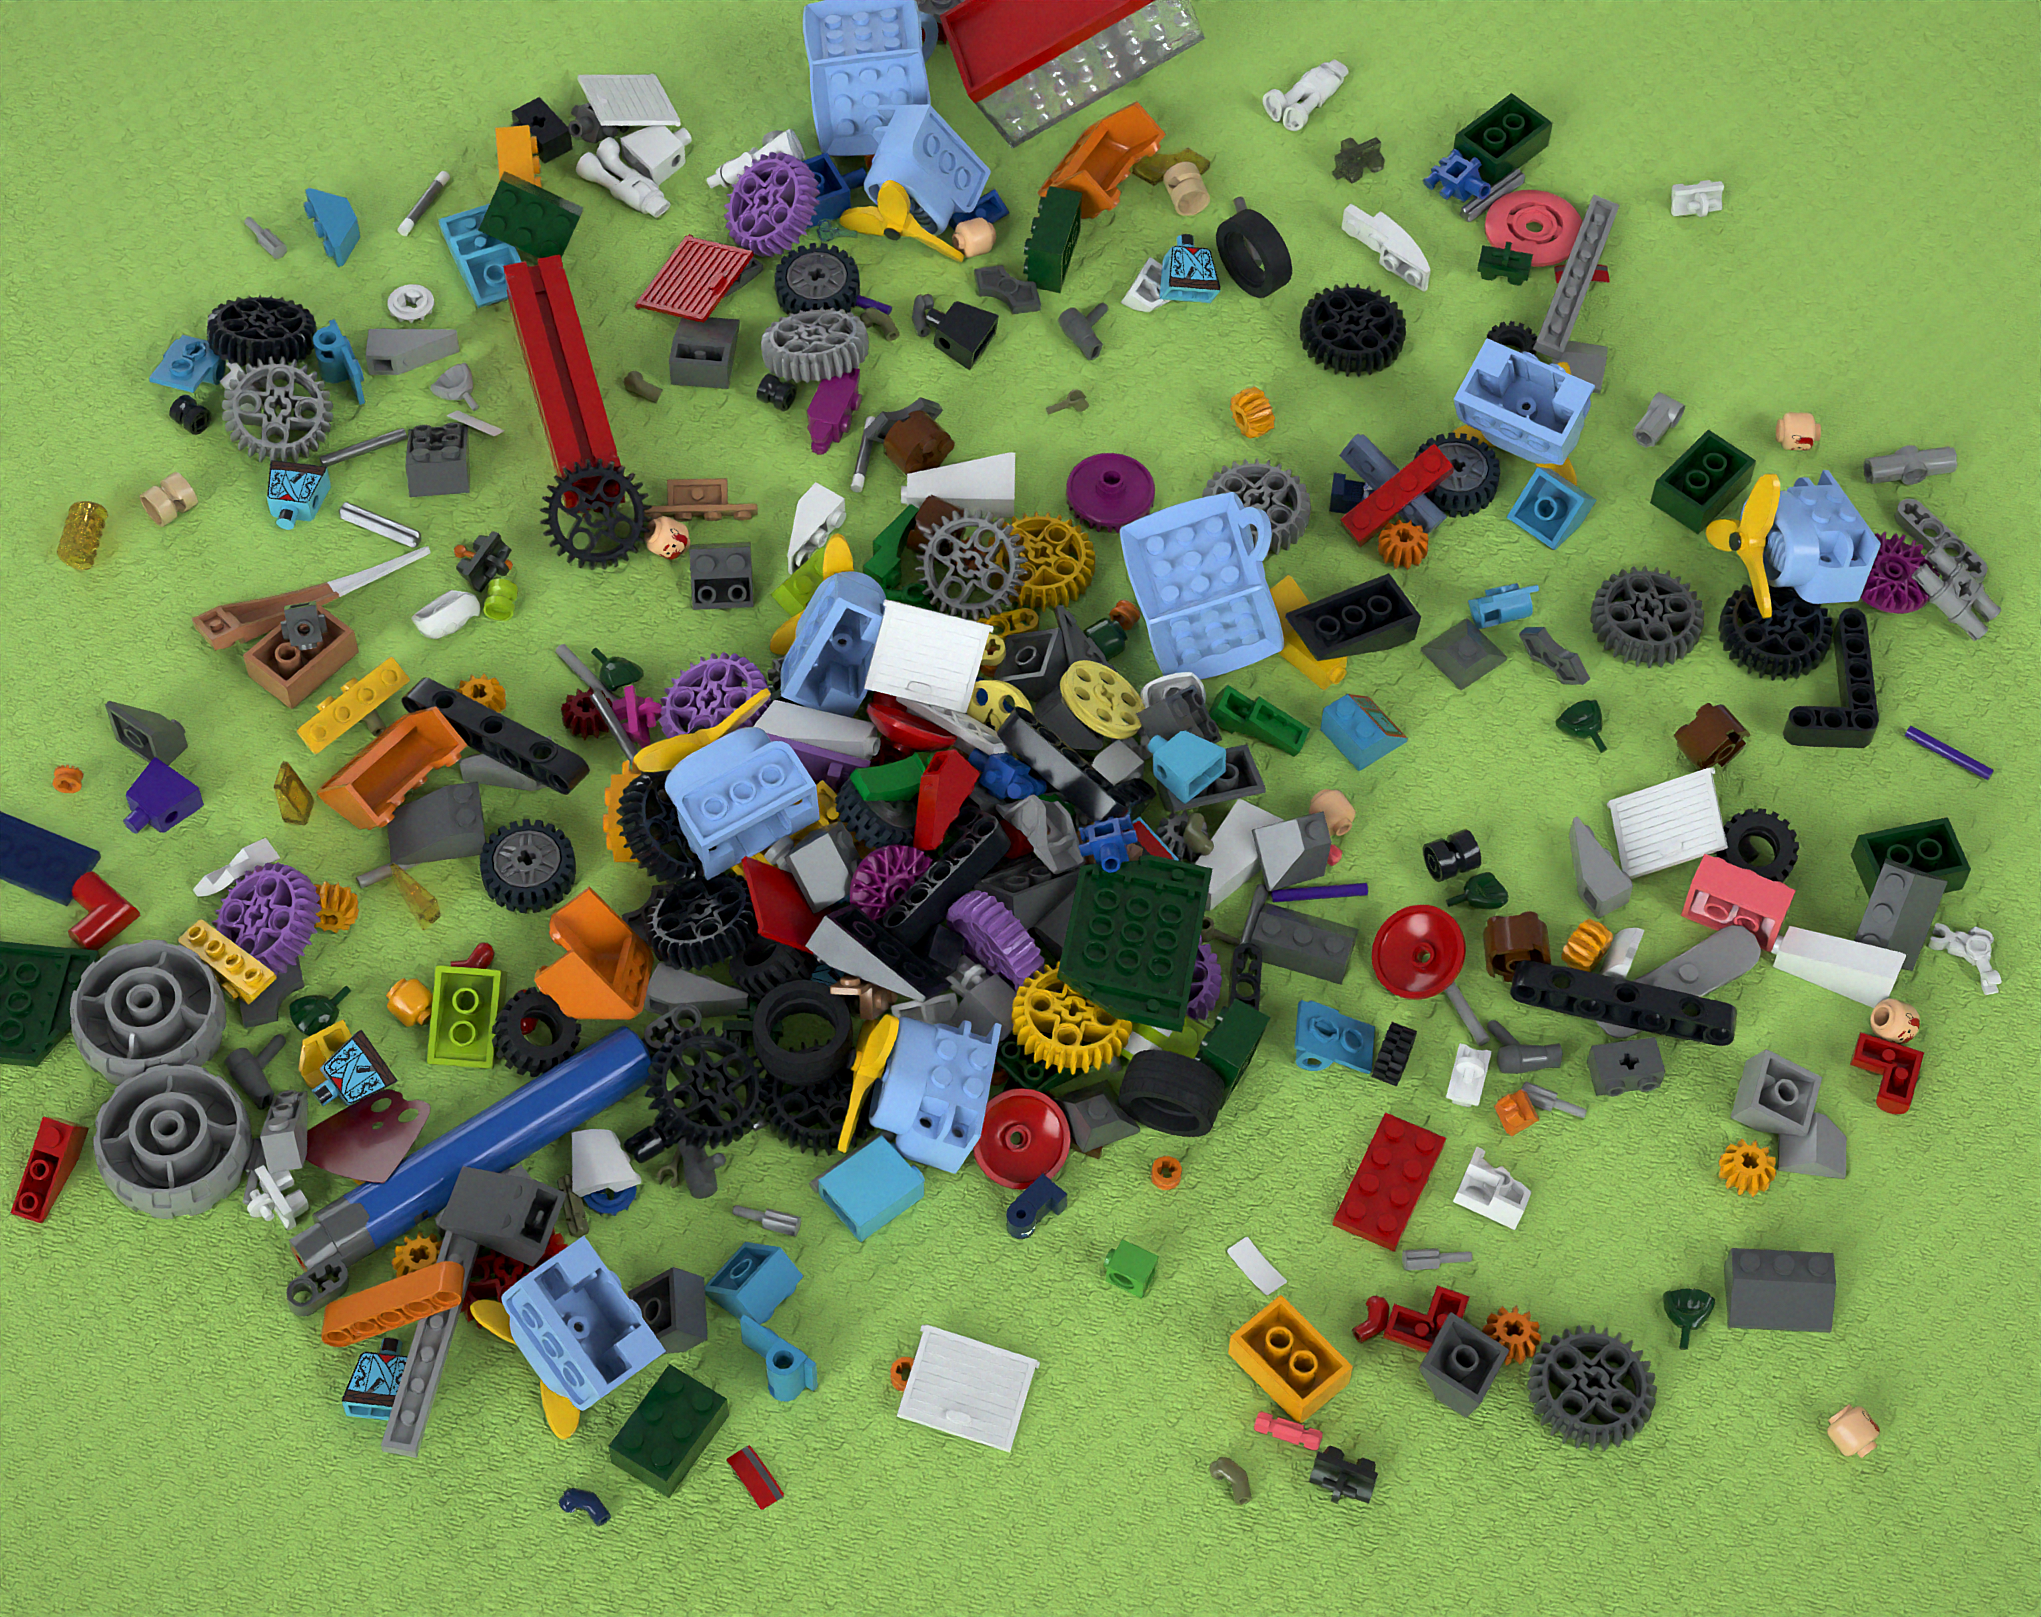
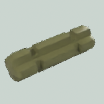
M565 1174L563 1177L558 1178L557 1185L560 1191L567 1193L562 1205L566 1220H570L567 1223L569 1234L580 1238L588 1234L589 1226L587 1219H583L586 1217L582 1198L572 1192V1175Z

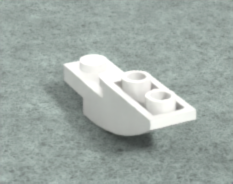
M1353 204L1344 209L1342 230L1368 245L1372 250L1379 252V264L1384 266L1386 270L1395 273L1410 285L1417 287L1423 292L1428 289L1431 271L1421 249L1402 227L1381 211L1372 217Z

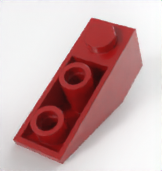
M955 749L936 752L921 776L913 848L917 850L935 849L943 842L945 831L950 823L958 817L960 806L965 798L973 792L975 788L974 783L980 775Z
M43 1116L11 1214L43 1224L79 1160L89 1130L88 1127L58 1117Z

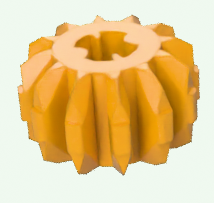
M1256 387L1246 388L1231 397L1232 405H1230V409L1233 412L1232 418L1235 419L1236 427L1240 428L1241 434L1246 435L1249 439L1258 438L1274 428L1275 416L1272 413L1273 408L1270 406L1269 399L1265 397L1262 390Z
M484 673L480 678L476 679L471 674L469 682L460 680L459 688L455 689V691L500 714L501 711H505V689L499 685L496 677L488 680Z
M327 881L323 885L314 884L317 887L316 893L320 896V900L317 903L322 907V910L316 913L321 921L314 924V928L320 927L323 929V932L332 930L334 933H338L339 929L349 930L350 925L354 924L355 919L358 917V895L351 893V887H340L339 882L335 885H331Z
M1589 918L1580 923L1568 939L1567 944L1563 948L1561 959L1570 968L1591 972L1607 954L1606 952L1613 940V934L1607 930L1606 926Z
M1743 1138L1738 1141L1737 1146L1730 1143L1719 1160V1166L1721 1167L1719 1178L1727 1179L1726 1189L1734 1186L1738 1188V1196L1743 1194L1744 1190H1747L1752 1197L1757 1195L1758 1190L1765 1192L1769 1188L1770 1182L1776 1176V1169H1774L1776 1158L1768 1156V1147L1759 1149L1756 1140L1751 1145H1747Z
M420 1231L415 1240L405 1236V1246H396L394 1250L397 1257L393 1258L392 1266L396 1270V1277L398 1278L436 1264L443 1241L438 1242L437 1236L433 1233L424 1239Z

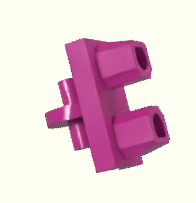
M631 685L624 688L625 697L612 702V709L619 721L628 718V722L621 725L632 743L637 742L643 749L651 745L649 727L653 728L656 726V721L662 717L660 712L663 706L653 702L651 697L644 699L637 696L634 686Z

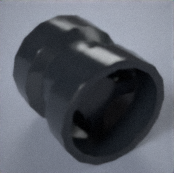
M768 373L760 382L756 395L758 400L764 403L771 402L776 409L785 412L790 408L796 397L797 387L790 382H780L778 377Z
M182 395L177 398L169 411L170 418L178 424H183L184 428L193 435L202 433L209 426L212 417L208 409L202 405L197 406V401L189 395Z

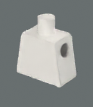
M651 125L620 138L622 158L638 173L652 179L658 186L684 166V146L692 142L691 136L685 128L672 133L664 125Z

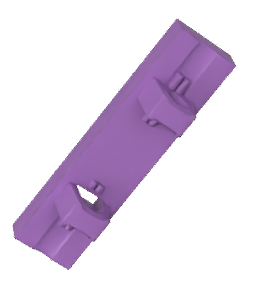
M766 733L772 742L783 741L788 743L811 778L819 781L823 780L833 791H836L838 786L842 787L856 768L870 767L871 761Z

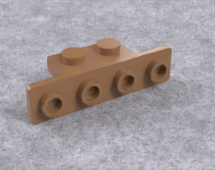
M727 478L667 480L668 506H652L651 509L644 511V515L652 517V520L666 516L674 517V520L678 522L691 521L692 517L704 516L706 521L722 520V516H734L735 520H750L752 515H758L757 504H728Z
M851 974L841 977L838 982L830 987V994L860 995V1018L866 1020H873L894 1005L898 997V993Z

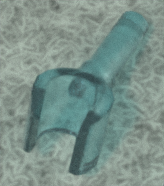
M828 219L818 221L819 228L816 231L820 240L824 242L832 240L834 236L857 238V231L833 228L831 221Z

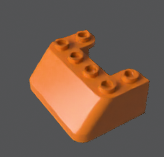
M1136 101L1089 126L1038 190V195L1046 197L1049 186L1081 192V218L1086 219L1090 217L1094 219L1103 210L1110 211L1119 204L1120 199L1118 197L1121 191L1116 187L1118 183H1121L1130 175V167L1139 162L1143 156L1151 157L1160 149L1161 145L1159 143L1166 134Z
M436 706L408 713L386 728L325 782L316 793L325 804L358 829L367 828L371 830L376 826L382 828L394 819L393 812L396 807L405 801L404 794L411 788L415 790L428 780L426 774L433 768L438 770L444 765L450 767L462 757L460 752L467 744Z
M589 886L551 915L549 935L554 943L563 946L568 952L549 967L544 965L536 971L534 981L543 994L549 995L559 1004L561 1011L567 1017L575 1019L631 1020L643 1011L654 961L653 953L646 942Z

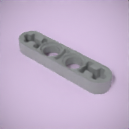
M1904 499L1898 504L1894 516L1895 521L1919 544H1923L1925 550L1929 552L1937 545H1940L1943 550L1945 548L1957 550L1959 555L1950 557L1956 563H1963L1965 569L1970 571L1969 574L1978 583L1984 581L1988 569L1984 560L1925 506L1914 499ZM1933 529L1937 532L1938 536L1929 537L1924 534L1923 530Z

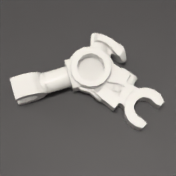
M1936 923L1932 934L1942 938L1931 936L1929 947L1934 950L1948 949V954L1964 957L1972 966H1977L1981 975L1980 981L1984 994L1998 993L1996 984H2001L2002 980L1998 971L1993 970L1989 962L1992 951L1990 944L1994 941L1992 934L1979 927H1973L1968 934L1961 931L1954 933L1946 925Z

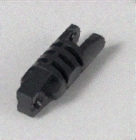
M700 1113L689 1118L691 1121L701 1125L705 1123ZM662 1119L657 1122L655 1121L653 1126L645 1127L624 1141L623 1148L631 1155L633 1154L635 1160L642 1164L664 1152L665 1147L669 1149L674 1143L677 1144L685 1136L681 1135L677 1140H674L676 1132L674 1129L671 1128L663 1132L666 1122Z

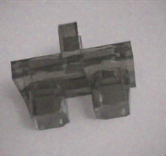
M1351 137L1342 140L1341 153L1335 155L1334 158L1336 168L1332 175L1337 180L1344 177L1352 184L1360 180L1363 176V168L1368 167L1373 173L1383 170L1385 158L1380 152L1381 141L1375 137L1358 145Z

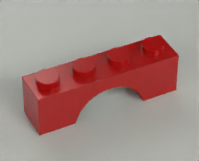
M1434 443L1340 518L1342 527L1359 547L1363 546L1383 530L1387 523L1403 508L1421 495L1433 490L1453 474V465Z

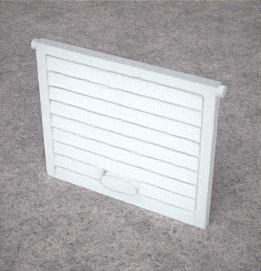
M654 74L578 75V81L601 126L676 125L679 127L681 125L677 113L657 76Z
M884 600L883 606L886 607L864 683V689L967 713L989 632L993 631V626L891 600Z
M1709 767L1610 800L1606 803L1608 809H1611L1622 871L1626 872L1630 879L1702 857L1704 854L1708 855L1728 848L1713 774H1715L1714 768Z
M922 1324L920 1331L923 1334L897 1417L1010 1452L1034 1369L1039 1368L1040 1362L1033 1358Z

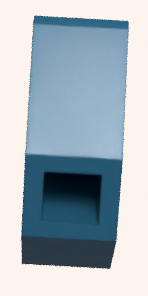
M312 188L306 189L307 202L303 203L309 219L314 218L315 232L318 238H324L323 246L328 258L333 257L338 267L343 266L360 239L357 217L347 198Z

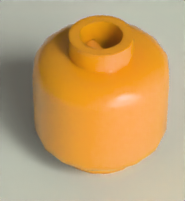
M403 978L387 993L386 997L389 999L387 1003L388 1010L404 1026L410 1027L417 1023L423 1026L431 1019L433 993L418 979L406 980Z

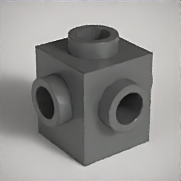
M316 601L285 606L286 620L280 621L284 640L290 639L291 647L298 646L299 650L318 647L317 642L323 641L322 633L328 632L325 615H318ZM307 624L309 628L303 630L299 627V625Z

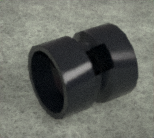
M1467 829L1448 835L1446 840L1440 838L1423 846V857L1426 867L1432 878L1437 882L1456 876L1458 871L1465 873L1481 866L1480 849L1474 836Z

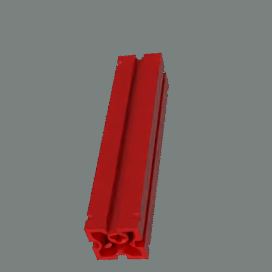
M555 255L537 259L538 265L527 267L526 261L503 266L509 307L556 475L564 479L566 477L563 472L564 467L569 469L571 473L574 472V462H578L581 468H585L586 459H590L592 467H596L598 458L602 459L604 468L607 467L610 461H614V471H617L621 467L620 459L617 455V449L561 256ZM601 476L582 478L574 482L572 486L590 495ZM611 479L604 483L603 491L605 495L613 497L618 493L619 485L615 480ZM569 490L562 495L565 507L571 508L576 505L578 497L574 491ZM599 495L594 500L585 499V502L588 504L591 501L597 500L605 503L608 507L613 503L603 500ZM625 495L623 496V498H622V500H621V502H620L619 504H621V503H626V502H625ZM598 506L596 510L593 509L594 512H600L601 507Z

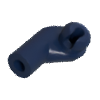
M573 1487L565 1490L564 1496L559 1499V1506L564 1512L572 1513L576 1508L584 1509L596 1526L604 1525L611 1518L609 1511L593 1492Z

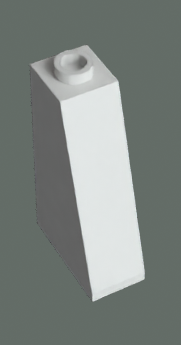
M1009 452L907 474V486H901V504H907V507L912 504L920 509L925 499L932 494L964 509L968 508L972 517H974L976 509H981L982 517H985L990 511L994 514L993 518H1012L1014 516L1015 453Z
M774 700L753 726L761 728L769 734L868 761L878 754L881 744L880 738L877 737V728L874 723Z
M1240 798L1237 800L1211 839L1214 844L1212 852L1207 856L1201 855L1195 865L1213 868L1206 910L1211 911L1262 870L1251 830L1285 820Z
M1789 926L1785 937L1778 935L1771 952L1777 955L1773 967L1872 1008H1875L1882 1000L1889 998L1906 957V954L1793 926Z

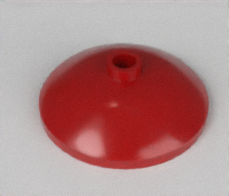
M869 703L866 709L869 718L879 732L894 741L893 747L902 752L910 754L912 749L935 751L954 745L957 740L956 735L941 726L909 712L879 703Z
M1413 905L1403 908L1391 915L1376 934L1372 946L1374 972L1380 983L1396 996L1409 1000H1422L1433 997L1447 989L1459 975L1466 954L1465 938L1456 920L1440 908L1431 905ZM1430 954L1429 960L1422 963L1423 956Z
M1023 1088L1003 1091L987 1101L981 1137L972 1149L973 1155L983 1173L995 1183L1012 1189H1027L1042 1173L1049 1179H1052L1064 1165L1070 1148L1069 1125L1061 1108L1047 1095ZM1014 1132L1020 1135V1141L1016 1145L1010 1139Z

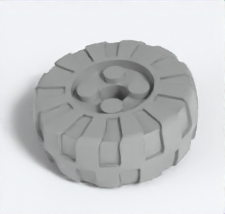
M143 940L141 943L131 945L126 943L107 951V955L99 961L93 962L81 975V982L77 991H73L70 1003L72 1034L78 1050L86 1063L95 1073L97 1071L102 1073L109 1083L119 1086L129 1077L134 1078L146 1072L147 1068L158 1065L183 1066L184 1064L201 1067L206 1061H210L218 1051L222 1043V1031L226 1027L224 995L209 965H205L200 956L191 949L182 945L168 944L165 940Z
M164 1064L147 1068L146 1072L134 1078L129 1077L114 1089L115 1093L109 1101L101 1106L95 1121L97 1128L96 1136L93 1137L96 1163L105 1184L113 1191L120 1202L133 1211L141 1210L151 1214L152 1218L174 1219V1216L188 1214L189 1216H194L211 1209L212 1205L220 1199L227 1198L240 1184L241 1175L245 1170L246 1162L249 1161L252 1149L250 1119L241 1099L229 1083L220 1076L215 1077L211 1075L206 1068L190 1064H184L183 1066Z

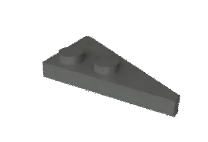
M1063 605L1056 606L1054 610L1058 628L1061 629L1063 634L1068 668L1077 661L1087 660L1105 665L1118 673L1114 666L1106 661L1105 655L1090 637L1087 638L1077 626V620L1073 615L1066 611Z

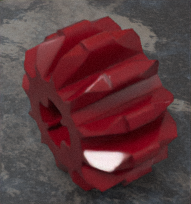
M591 686L587 692H582L578 688L576 696L567 694L566 703L562 704L561 707L562 722L565 729H569L573 737L581 734L584 741L588 735H593L598 739L599 731L608 733L609 730L590 698L594 694ZM601 690V692H602V694L604 695L605 699L607 700V702L609 703L610 707L612 708V706H613L612 701L610 700V698H606V696H605L603 690Z

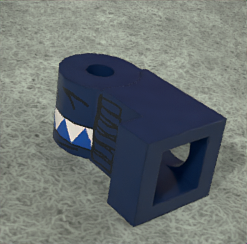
M1334 473L1329 512L1347 514L1372 494L1374 490L1366 482L1346 480V474Z
M1042 1173L1007 1209L1006 1226L1009 1234L1017 1239L1030 1237L1035 1232L1036 1224L1051 1210L1059 1216L1067 1208V1193Z

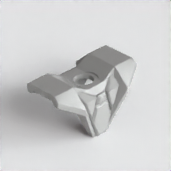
M1033 794L1024 800L1006 805H996L995 809L1000 815L1028 837L1027 840L1034 847V853L1054 874L1085 865L1086 860L1080 854V843L1071 816L1059 801L1048 802L1039 799Z

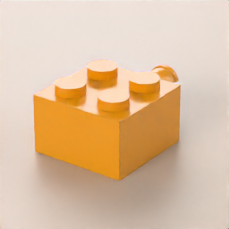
M630 760L622 763V774H611V787H605V806H608V814L603 815V831L607 833V850H612L614 862H639L637 858L630 859L633 853L629 847L624 848V845L627 843L626 838L619 836L620 832L623 831V827L616 823L622 818L616 810L622 806L618 799L624 795L623 789L629 786V782L641 775V770L638 769L634 761L632 762L631 771Z

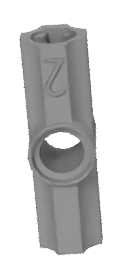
M1908 445L1898 449L1892 455L1865 458L1863 464L1864 476L1867 483L1871 484L1902 480L1906 485H1913L1923 481L1930 475L1955 472L1957 468V454L1954 447L1950 448L1949 446L1919 451L1916 446Z

